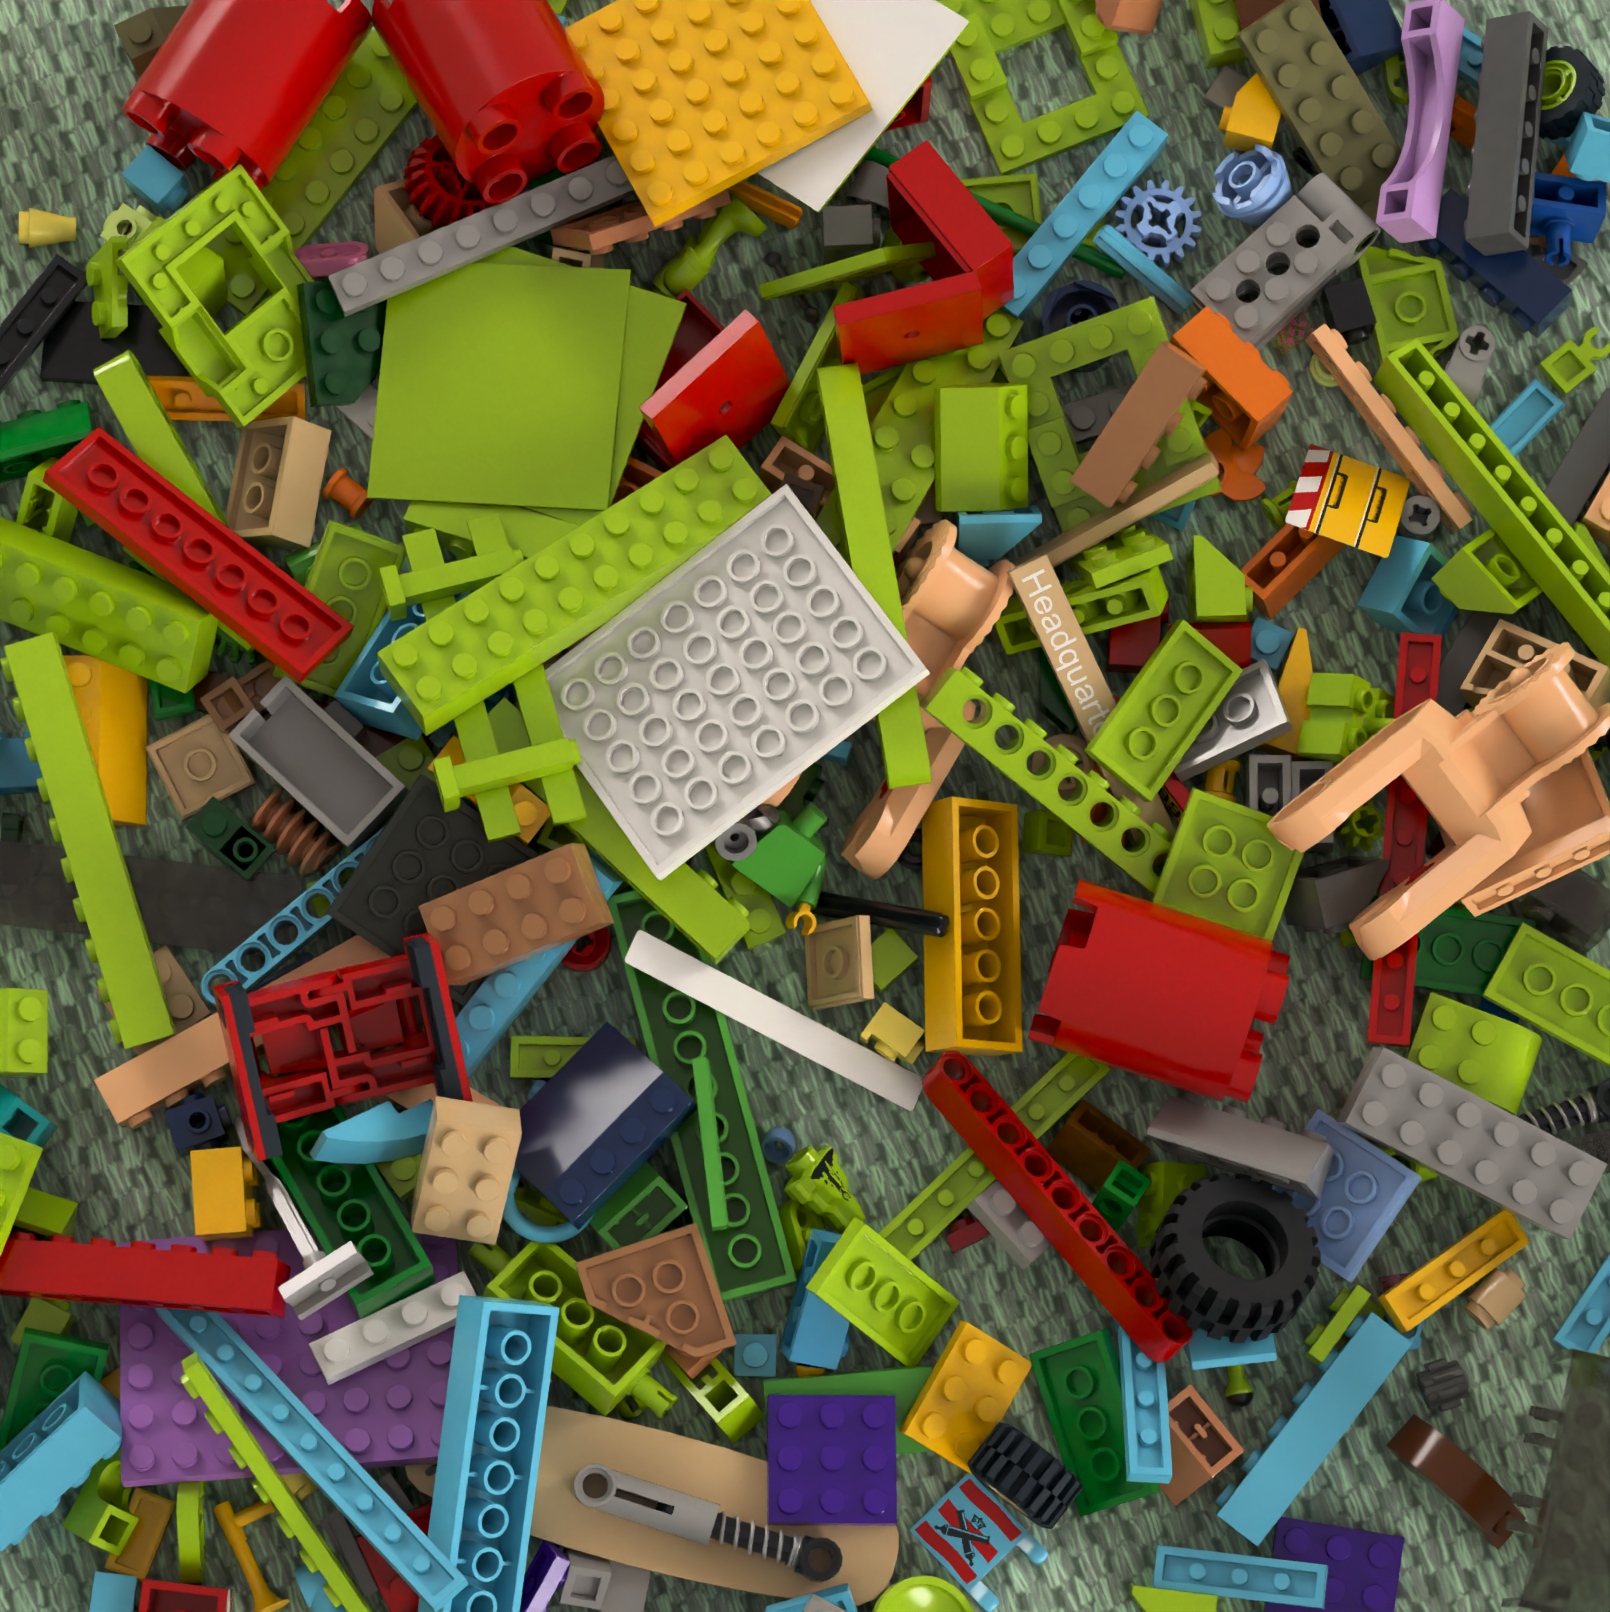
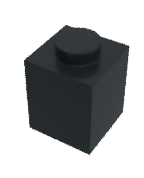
M1363 277L1323 288L1319 299L1329 329H1336L1345 339L1347 346L1366 341L1369 338L1368 334L1373 332L1377 321Z

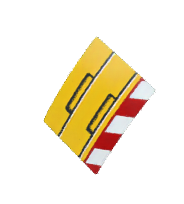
M1310 443L1285 522L1377 556L1388 558L1410 480L1401 475Z

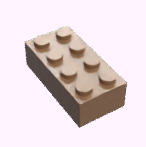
M575 843L564 845L418 906L428 933L439 942L448 986L468 984L614 924L585 844Z

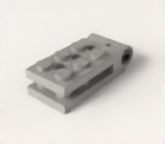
M1324 172L1319 173L1301 189L1297 197L1293 195L1190 290L1191 296L1194 298L1192 303L1199 311L1208 306L1215 314H1222L1230 322L1233 332L1243 342L1251 343L1259 351L1322 293L1323 288L1330 286L1367 252V248L1378 237L1381 228ZM1305 240L1318 242L1310 248L1300 246V243ZM1276 267H1284L1288 269L1282 275H1273L1269 273L1272 269ZM1247 294L1258 296L1255 301L1250 303L1240 301Z

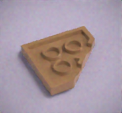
M697 1223L575 1263L588 1305L696 1359L737 1345Z

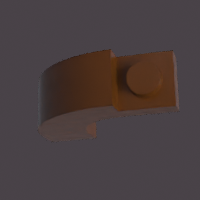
M1415 1414L1412 1415L1386 1445L1409 1471L1444 1496L1465 1516L1483 1538L1499 1550L1526 1519L1514 1505L1515 1501L1485 1470L1453 1442Z

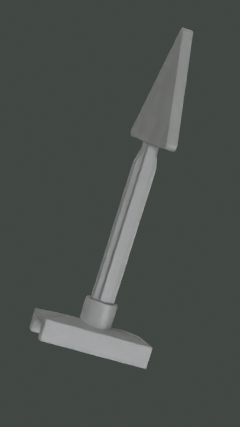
M240 1115L233 1119L243 1150L263 1175L266 1190L304 1259L303 1267L305 1270L277 1287L285 1302L289 1303L298 1318L303 1320L374 1273L352 1241H349L329 1255L319 1250L288 1191L277 1177L268 1159L257 1161L249 1150Z

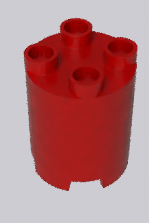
M192 0L131 90L130 97L121 110L133 123L151 134L146 145L151 146L177 169L187 171L195 157H198L216 169L211 177V181L214 182L224 173H229L234 165L241 164L258 189L262 191L264 187L269 185L372 29V16L360 0H345L337 10L327 0Z
M374 0L372 21L378 36L459 173L468 182L477 186L486 202L490 204L504 203L517 196L524 189L527 182L535 180L557 167L561 172L572 173L591 165L598 158L601 152V143L594 131L598 126L597 122L601 120L603 114L604 94L601 86L548 0H393L392 4L388 0Z
M1079 879L1072 903L1093 913L1068 908L1048 969L1050 974L1038 1011L1048 1016L1034 1014L1027 1039L1220 1102L1224 1096H1228L1247 1103L1261 1065L1263 1054H1260L1259 1051L1264 1032L1250 1028L1253 1018L1274 1025L1289 982V976L1286 975L1290 955L1272 950L1273 941Z

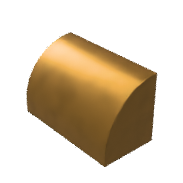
M1084 1099L1046 1149L1050 1156L1098 1192L1120 1159L1134 1169H1137L1151 1150Z

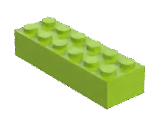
M0 517V620L38 635L53 632L58 636L60 644L183 693H187L208 675L219 620L178 587L22 524Z

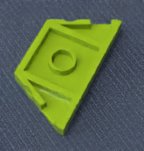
M1369 246L1367 252L1356 261L1359 278L1363 277L1377 321L1373 329V336L1380 365H1382L1386 356L1416 338L1419 339L1435 359L1456 343L1460 337L1441 260L1426 256L1414 257L1406 251L1391 248L1389 251Z

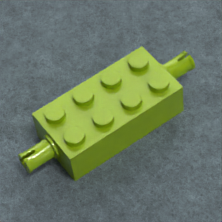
M531 1241L518 1255L511 1257L497 1244L474 1243L468 1255L476 1259L495 1276L486 1286L482 1297L536 1301L559 1307L551 1371L606 1417L626 1395L630 1396L631 1394L657 1414L658 1418L663 1417L666 1413L665 1410L668 1411L678 1397L670 1393L649 1375L650 1369L659 1361L667 1344L588 1305L575 1266L577 1261L557 1244Z

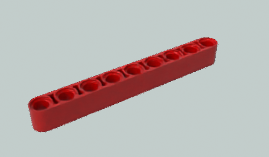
M957 1051L943 1053L922 1079V1088L926 1096L1143 1353L1156 1362L1170 1360L1192 1338L1193 1329L1185 1325L1187 1320L1181 1315L1176 1317L1167 1308L1169 1304L1168 1299H1161L1154 1286L1157 1280L1153 1279L1146 1267L965 1055Z

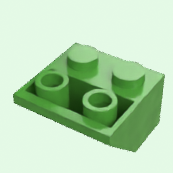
M646 1161L594 1214L589 1224L615 1250L657 1236L688 1205Z

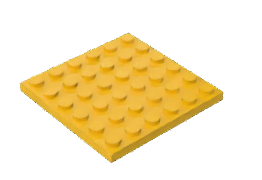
M616 0L565 28L603 91L604 110L601 120L597 122L654 227L661 225L872 111L868 98L810 0Z

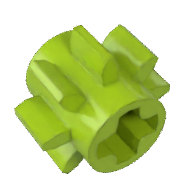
M1369 801L1351 813L1338 826V831L1334 833V837H1340L1346 843V850L1348 851L1360 844L1364 852L1374 847L1373 840H1379L1384 837L1381 825L1385 814H1379L1373 809V801ZM1361 822L1364 828L1358 829L1356 823Z

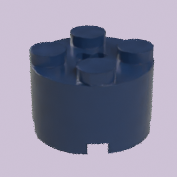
M1075 281L1073 284L1058 288L1048 297L1043 307L1039 325V338L1119 309L1116 298L1107 288L1092 281ZM1112 355L1069 371H1095L1104 365Z

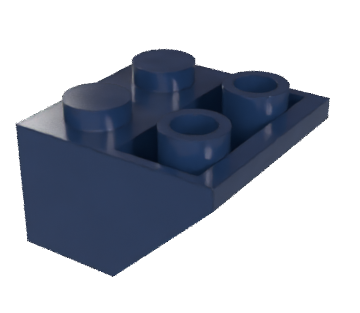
M1318 0L1322 19L1356 76L1403 51L1401 42L1402 29L1389 0Z

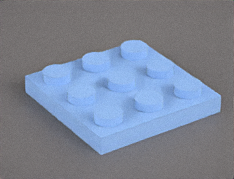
M1317 1109L1304 1129L1327 1137L1325 1143H1328L1335 1151L1320 1199L1274 1185L1272 1189L1280 1194L1283 1191L1293 1198L1292 1205L1296 1209L1300 1207L1309 1218L1306 1223L1307 1226H1313L1319 1241L1315 1247H1318L1321 1251V1263L1352 1283L1422 1177L1347 1127L1337 1123L1335 1119L1320 1109Z

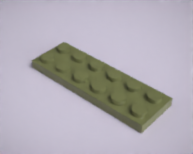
M1285 0L1236 34L1235 38L1317 173L1324 172L1376 223L1381 185L1390 177L1397 165L1401 149L1312 1Z

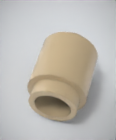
M1495 1268L1467 1297L1469 1302L1463 1308L1477 1324L1489 1331L1493 1325L1499 1326L1526 1298L1522 1291L1525 1283L1509 1268H1506L1503 1272Z

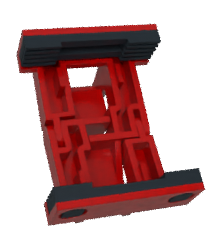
M429 933L402 938L406 954L336 969V971L314 974L251 993H247L237 980L212 987L248 1147L257 1161L283 1155L277 1123L336 1107L335 1104H347L434 1083L436 1096L473 1102L439 942ZM415 995L418 998L425 1032L418 1028L412 996ZM337 1024L341 1045L344 1050L333 1052L327 1026ZM254 1036H262L270 1074L260 1069ZM401 1043L400 1047H395L373 1053L369 1052L371 1050ZM297 1072L280 1078L274 1077V1075Z

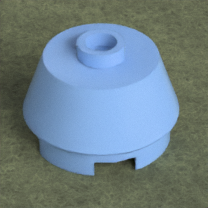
M1254 144L1255 150H1249L1241 155L1234 151L1221 162L1214 173V177L1218 182L1215 189L1216 193H1212L1216 200L1217 207L1224 215L1251 226H1261L1292 197L1293 190L1285 162L1281 155L1271 151L1264 145Z

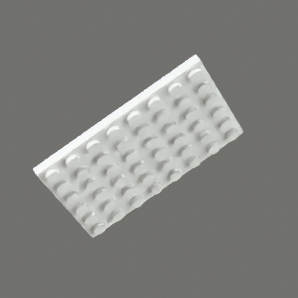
M787 484L545 670L564 738L567 737V740L576 739L581 764H577V767L655 877L660 881L930 674Z

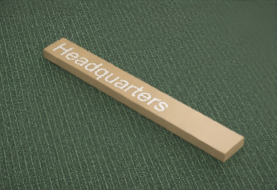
M1043 553L1007 571V574L1088 745L1117 704L1047 555ZM1096 762L1102 777L1110 784L1108 788L1110 794L1117 800L1124 795L1142 810L1138 817L1149 826L1153 821H1156L1173 835L1169 841L1172 844L1176 831L1159 794H1156L1152 802H1144ZM1130 828L1128 832L1135 845L1138 840V832L1136 828ZM1167 853L1158 855L1153 862V867L1166 861Z

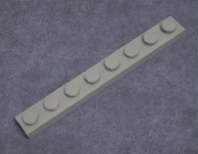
M612 155L515 196L509 201L489 207L328 276V280L346 317L636 193L615 155Z

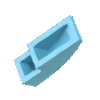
M429 1099L398 1114L392 1104L387 1101L322 1131L309 1154L314 1160L368 1164L393 1161L422 1153L434 1102Z

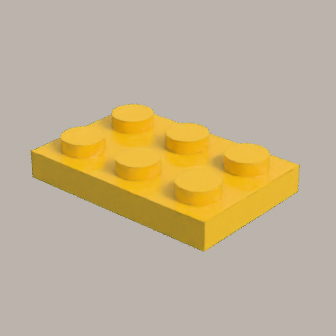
M961 1320L901 1425L899 1432L961 1470L972 1474L967 1464L998 1422H1001L1032 1367V1363L970 1323Z

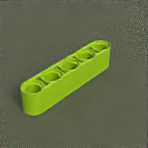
M127 350L94 368V376L139 458L227 527L222 511L131 350Z

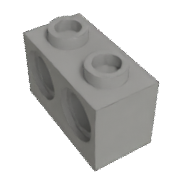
M871 205L825 206L823 208L821 228L823 265L880 249V218H872Z

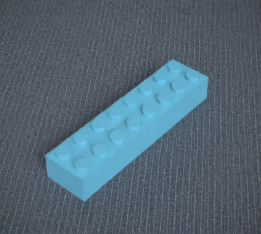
M459 1295L428 1538L464 1575L468 1585L438 1612H520L559 1307L528 1300ZM419 1597L418 1612H433Z

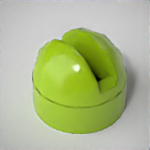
M631 1394V1397L638 1404V1410L632 1412L624 1399L615 1407L620 1416L626 1419L640 1417L647 1408L633 1394Z

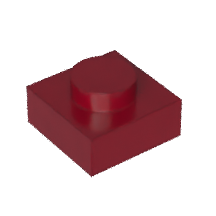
M971 1215L950 1225L952 1233L947 1235L945 1240L953 1254L989 1237L991 1234L979 1220L975 1222Z

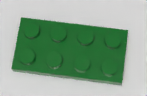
M1373 896L1370 904L1377 900L1379 897ZM1449 907L1418 932L1414 987L1481 997L1520 924L1525 923L1535 929L1536 920L1483 913L1474 917L1469 910ZM1363 951L1359 979L1372 981L1374 960L1370 961Z
M1102 1329L1030 1353L1029 1357L1063 1464L1078 1477L1083 1487L1075 1498L1080 1517L1160 1492L1158 1483L1127 1481L1120 1364L1109 1329Z

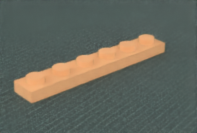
M1326 323L1312 332L1305 339L1306 343L1420 495L1427 496L1435 501L1440 510V521L1452 535L1473 519L1468 514L1470 507L1466 500L1458 492L1452 493L1443 481L1446 476L1442 468L1433 459L1428 461L1419 449L1421 442L1418 436L1408 426L1404 428L1395 417L1397 411L1391 400L1386 395H1379L1370 383L1372 377L1367 368L1359 361L1354 362L1345 349L1348 346L1343 336L1334 328L1330 330Z

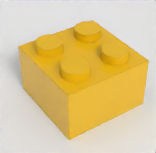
M241 1146L190 1151L195 1236L202 1241L254 1237L255 1228H262L260 1202L256 1203L252 1191V1186H259L258 1168Z

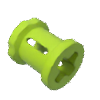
M1295 479L1289 482V488L1271 499L1264 498L1260 501V507L1264 515L1278 532L1286 523L1285 519L1298 483Z

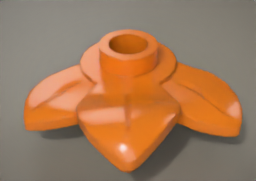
M1222 428L1207 435L1204 441L1208 450L1213 453L1218 462V477L1223 489L1208 496L1223 494L1236 502H1245L1261 496L1266 491V486L1255 474L1262 464L1265 448L1261 445L1253 444L1247 451H1244L1238 444L1232 445L1231 437Z

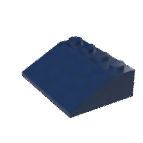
M606 1022L520 1109L522 1135L514 1168L579 1230L697 1110L694 1101L658 1066L609 1022Z

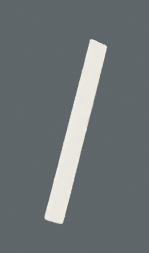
M642 930L637 931L625 957L627 964L908 1111L914 1109L922 1090V1080L917 1074Z

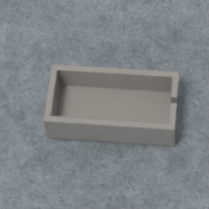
M285 675L260 701L262 706L272 716L266 721L253 708L228 736L353 853L370 839L393 815L409 790Z

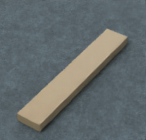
M1209 451L1137 491L1125 505L1118 502L1111 509L1103 510L1011 563L1017 567L1044 553L1054 568L1217 477L1219 474L1218 462L1213 453Z

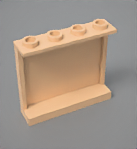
M1588 747L1583 754L1574 758L1571 763L1562 765L1558 771L1550 772L1547 777L1541 778L1529 788L1531 794L1521 802L1532 833L1513 857L1460 898L1461 902L1474 917L1610 854V802ZM1437 824L1445 847H1447L1452 842Z

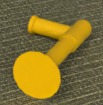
M260 1500L236 1513L230 1501H225L215 1506L212 1510L250 1586L254 1599V1612H274L287 1605L290 1599L277 1597L268 1587L246 1541L247 1537L242 1528L270 1513H275L276 1509L272 1501L265 1504Z

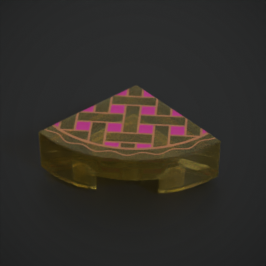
M1300 312L1275 335L1276 345L1282 357L1306 342L1305 339L1315 331V328L1303 312Z

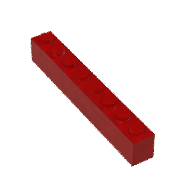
M11 1232L10 1238L7 1239L0 1257V1295L284 1318L286 1302L277 1287L289 1280L291 1267L279 1260L277 1253L254 1250L252 1251V1257L237 1256L236 1250L222 1247H213L211 1254L196 1253V1247L182 1244H172L171 1250L168 1251L156 1250V1244L142 1241H131L129 1248L116 1247L115 1241L103 1238H91L90 1244H77L76 1239L69 1236L51 1235L50 1241H37L36 1236L33 1234Z

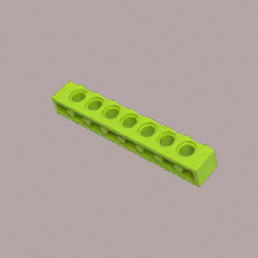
M948 666L920 701L919 706L1140 886L1154 895L1161 873H1154L1153 862L1158 855L1169 854L1172 845L1169 841L1173 835L1156 821H1153L1150 826L1138 817L1142 810L1124 795L1117 800L1106 790L1110 784L1091 769L1087 775L1075 766L1079 758L1063 745L1059 744L1056 749L1043 740L1048 733L1031 719L1027 718L1022 723L1011 713L1016 707L997 692L993 697L979 688L984 681L970 669L964 666L961 671H958ZM971 699H978L981 705L980 714L974 720L966 721L963 716L965 703ZM1003 725H1009L1013 732L1011 741L1005 746H997L995 742L997 729ZM1035 751H1041L1044 755L1043 766L1036 772H1029L1026 765L1028 756ZM1066 777H1073L1076 783L1074 792L1068 797L1061 798L1058 792L1060 782ZM1104 802L1107 807L1105 818L1099 823H1092L1090 819L1092 807L1097 803ZM1130 828H1136L1138 832L1136 844L1131 848L1124 849L1121 843L1123 833Z

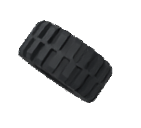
M1224 1173L1213 1175L1210 1181L1208 1178H1201L1193 1182L1190 1188L1183 1189L1176 1196L1151 1242L1149 1251L1152 1257L1149 1263L1150 1274L1153 1279L1158 1278L1154 1286L1160 1298L1168 1299L1169 1304L1167 1308L1176 1317L1178 1315L1184 1317L1187 1320L1186 1326L1194 1331H1197L1198 1328L1207 1331V1337L1221 1340L1222 1336L1229 1337V1342L1245 1343L1248 1336H1250L1252 1341L1266 1339L1270 1333H1278L1286 1327L1290 1319L1294 1318L1313 1288L1319 1274L1317 1268L1321 1263V1251L1318 1247H1315L1319 1240L1314 1227H1308L1306 1224L1309 1220L1308 1216L1301 1207L1296 1209L1292 1205L1293 1198L1283 1191L1281 1194L1272 1189L1273 1184L1263 1179L1258 1183L1251 1181V1176L1237 1174L1235 1178H1230L1229 1174ZM1222 1236L1243 1243L1260 1259L1267 1278L1248 1280L1225 1272L1208 1255L1203 1244V1238Z

